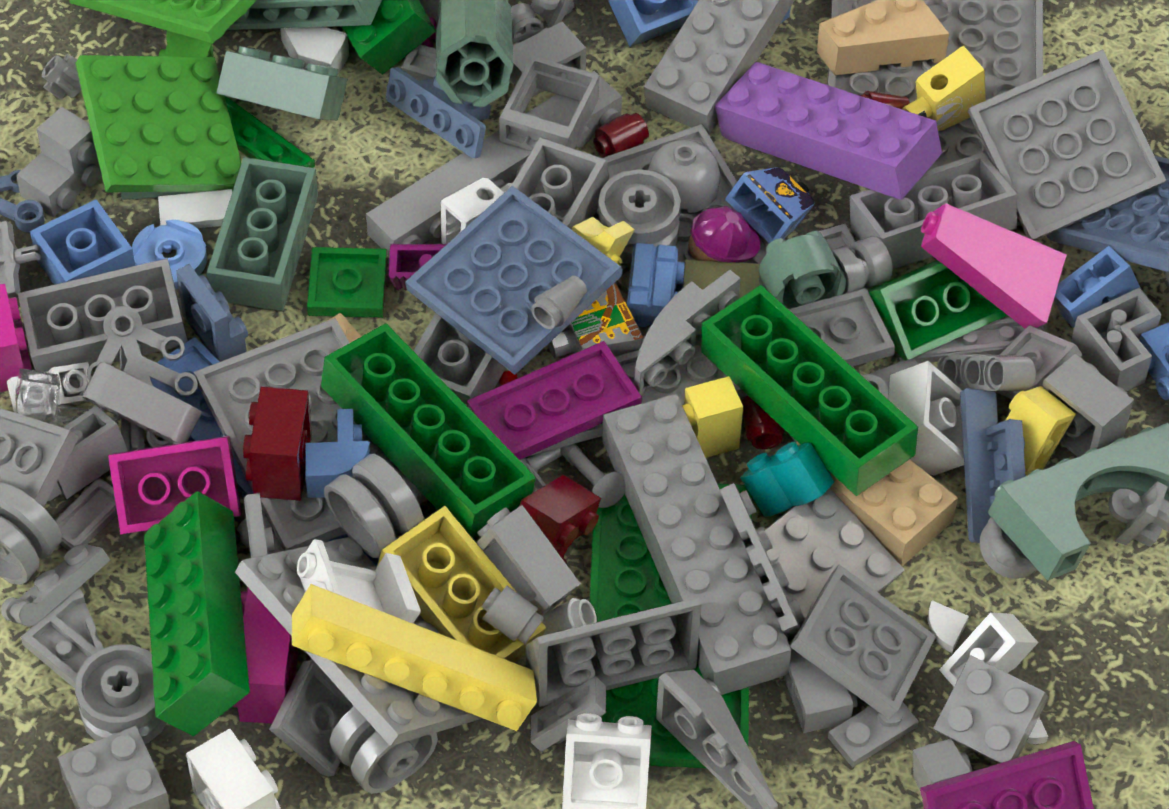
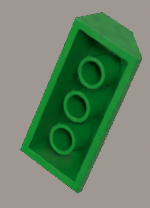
M938 260L868 290L895 345L894 350L904 361L1008 316Z

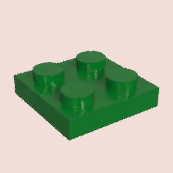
M312 247L307 301L308 316H336L341 313L344 317L383 318L387 249Z

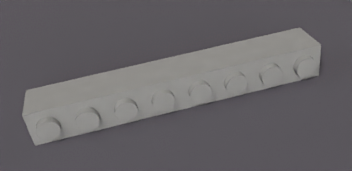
M599 76V100L578 140L577 147L585 146L591 140L597 128L621 116L622 96L601 76ZM556 94L526 114L569 126L581 101ZM498 130L483 140L481 156L479 158H471L463 152L366 213L367 235L381 249H387L389 257L391 244H423L433 237H441V200L481 178H488L499 188L508 183H513L531 151L499 142Z

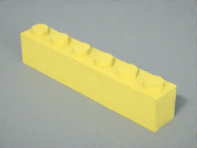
M310 584L292 613V646L517 731L537 703L534 670L313 584Z

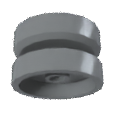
M642 169L623 171L606 182L600 191L598 221L607 227L625 221L635 229L620 255L622 263L631 265L633 245L636 243L653 244L655 247L658 245H677L681 199L676 186L667 177L654 171Z
M373 453L367 455L353 466V477L346 474L340 475L326 485L324 495L334 517L351 540L358 543L362 547L363 552L369 556L379 558L381 550L396 540L395 534L402 536L421 523L424 517L414 494L403 478L382 457Z
M0 483V577L11 584L22 585L39 568V559H45L50 556L62 542V533L56 521L35 499L18 488Z
M132 644L112 645L96 651L83 662L76 675L75 695L85 730L95 741L136 725L144 743L147 744L163 731L166 722L155 717L152 654L148 650Z
M353 706L337 723L329 742L331 749L340 761L351 767L352 776L364 791L375 794L389 790L417 772L434 752L438 738L437 733L389 746Z

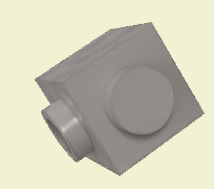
M951 738L913 750V777L919 790L920 787L972 772L966 753L958 751Z

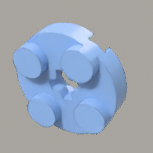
M166 220V225L156 228L154 224H151L139 232L132 244L135 266L167 259L161 253H169L172 249L176 250V256L168 258L176 289H179L176 270L190 264L199 276L207 264V249L201 232L192 224L184 221Z

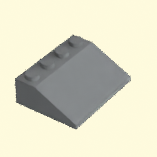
M700 599L686 600L536 637L526 644V668L534 670L536 697L539 707L551 704L595 676L606 686V690L658 678L665 672L685 671L696 668L701 615Z

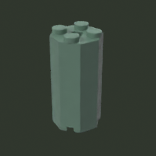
M440 0L436 21V81L453 103L463 104V101L472 102L473 106L485 107L508 92L510 75L513 69L511 5L507 0Z

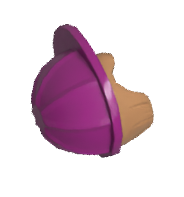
M728 206L702 211L693 219L688 248L695 260L740 263L752 260L760 250V240L755 230L746 223L740 212Z

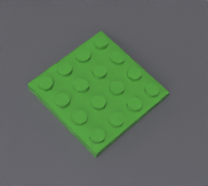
M79 56L75 64L106 192H201L232 189L233 191L242 163L225 96L216 93L220 76L215 57Z

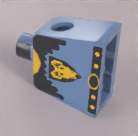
M779 167L743 173L725 198L768 243L780 238L785 239L796 229L815 204L814 199L809 195L808 187L802 182H795Z

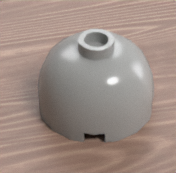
M688 139L673 140L664 144L652 156L648 170L667 177L676 186L681 199L680 209H687V213H695L707 208L716 199L720 184V172L717 159L706 146Z

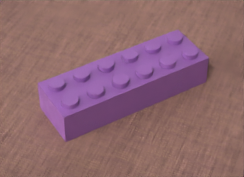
M755 62L715 105L721 135L728 140L900 200L907 195L942 154L936 120L759 62Z

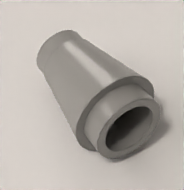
M573 275L536 296L535 303L531 307L536 321L546 329L561 327L587 293L585 283L579 277Z

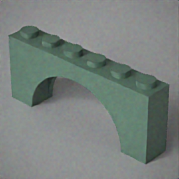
M1169 423L1153 429L1147 427L1137 435L1126 439L1124 437L1118 438L1108 446L1100 449L1092 448L1079 457L1071 460L1065 458L1050 468L1044 470L1036 469L1021 479L1005 481L996 489L994 493L995 499L988 510V514L1047 581L1075 570L1091 544L1077 521L1075 513V503L1089 495L1115 492L1119 489H1129L1142 496L1157 481L1168 487L1164 498L1169 501Z

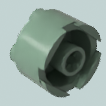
M812 231L806 235L793 237L788 240L776 239L767 245V254L759 265V275L766 290L787 309L828 299L832 296H839L844 292L846 279L828 242L819 231Z

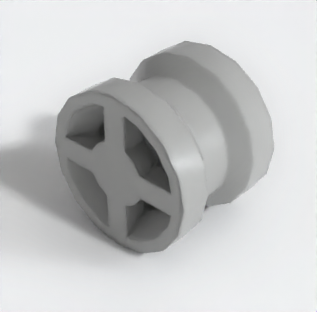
M520 3L511 7L513 44L520 43L544 29L541 21L535 18V12L529 4Z

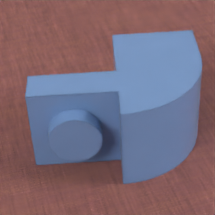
M337 409V442L306 443L305 476L308 498H325L324 488L326 485L340 475L346 474L353 477V466L370 454V442L362 441V424H354L353 409Z

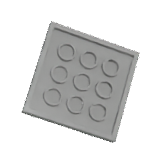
M1103 49L968 109V114L992 164L1017 193V217L1027 238L1034 241L1166 182Z

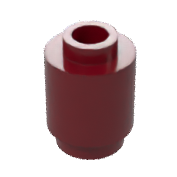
M625 113L597 128L593 144L601 157H606L644 144V140L649 137V130L646 122L638 113L631 115Z
M749 396L745 397L741 403L743 405L742 415L747 439L757 449L765 450L778 446L782 442V435L785 430Z

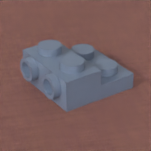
M190 264L176 270L183 317L204 346L220 362L247 352L245 338L248 337L247 328L240 317L234 318L231 315L224 295L220 291L214 292L207 278L203 274L198 276Z

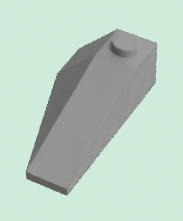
M695 670L665 672L658 679L656 719L747 809H778V804L716 684L710 679L704 680Z

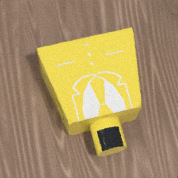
M962 46L918 77L916 80L917 99L904 106L902 110L936 120L938 131H943L970 118L968 114L970 107L986 101L985 70L970 52Z

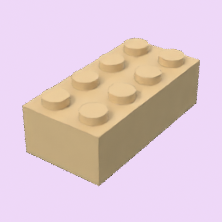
M910 459L858 496H855L828 471L834 480L830 489L902 567L954 520L958 497Z

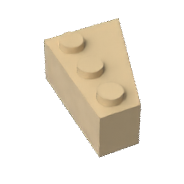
M876 0L821 22L819 25L817 53L835 76L877 71L880 65L900 63L901 67L912 66L913 61L933 59V63H939L946 57L949 33L923 0Z

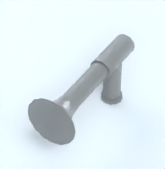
M576 444L526 458V461L537 472V470L563 456L592 483V493L602 498L599 504L600 508L614 505L625 493L624 475L619 472L604 474L582 453Z

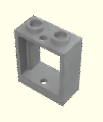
M531 55L499 117V142L532 151L541 137L575 149L599 100V75ZM536 88L581 101L569 126L524 113Z
M523 505L511 513L507 508L502 509L487 521V525L477 532L480 536V539L476 542L477 545L516 592L538 608L536 612L541 616L560 604L581 584Z

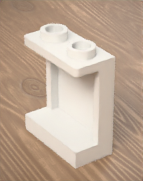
M314 539L307 551L298 560L297 574L301 579L305 592L310 584H313L413 624L421 613L399 555L386 553L376 570H370L330 561L323 541Z

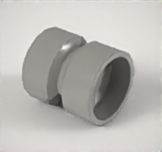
M875 236L858 240L850 244V246L844 245L832 250L846 279V287L842 294L877 286L889 281L892 276L890 254L884 243Z

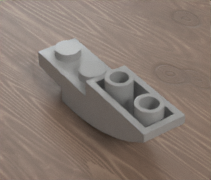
M728 270L703 290L691 281L662 309L648 330L638 353L634 386L640 394L650 386L655 387L659 385L667 373L677 365L686 364L695 353L696 335L702 334V323L740 299L741 278L734 272Z

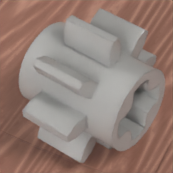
M66 54L64 59L58 55L54 56L43 69L42 77L47 80L43 88L60 100L63 99L65 94L70 98L75 97L81 91L75 64L77 59L69 54Z

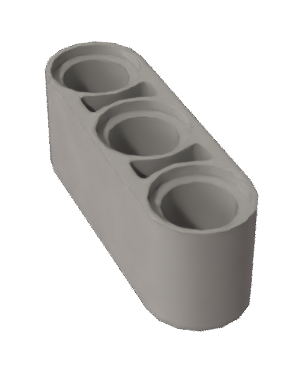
M944 354L937 364V369L960 389L1027 391L1033 386L1036 376L1034 363L1026 356Z
M100 362L82 396L92 404L173 444L188 441L202 414L200 410L104 362Z

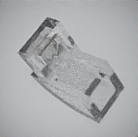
M23 368L19 369L15 389L17 414L63 428L90 409L57 404L61 387L58 374Z

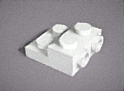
M591 713L580 714L576 720L568 719L562 809H646L652 726L643 725L642 719L633 716L622 717L618 720V723L602 722L600 716Z

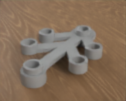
M127 306L115 307L106 314L103 329L108 339L97 361L92 363L87 370L89 382L92 378L91 373L93 369L97 368L100 362L111 365L122 346L127 359L123 372L153 386L151 377L174 388L176 393L182 397L192 396L196 392L198 382L193 374L188 372L177 373L143 357L137 343L138 341L160 350L164 358L176 361L183 356L185 349L184 343L180 338L176 336L165 337L142 326L140 315L134 309ZM121 318L127 319L130 322V328L125 332L118 331L115 327L116 321ZM169 342H176L180 346V352L176 355H169L165 350V346ZM188 378L192 380L193 388L187 392L182 391L178 386L181 379ZM118 416L110 417L115 422H118L121 419ZM149 431L146 433L147 441L151 447L173 444L167 440L160 441L156 439L155 435Z

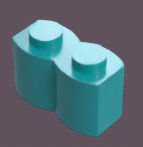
M795 441L781 447L774 455L768 456L766 452L757 455L747 463L749 469L740 477L764 517L778 514L792 506H800L821 497L834 483L812 444L809 442L797 445Z

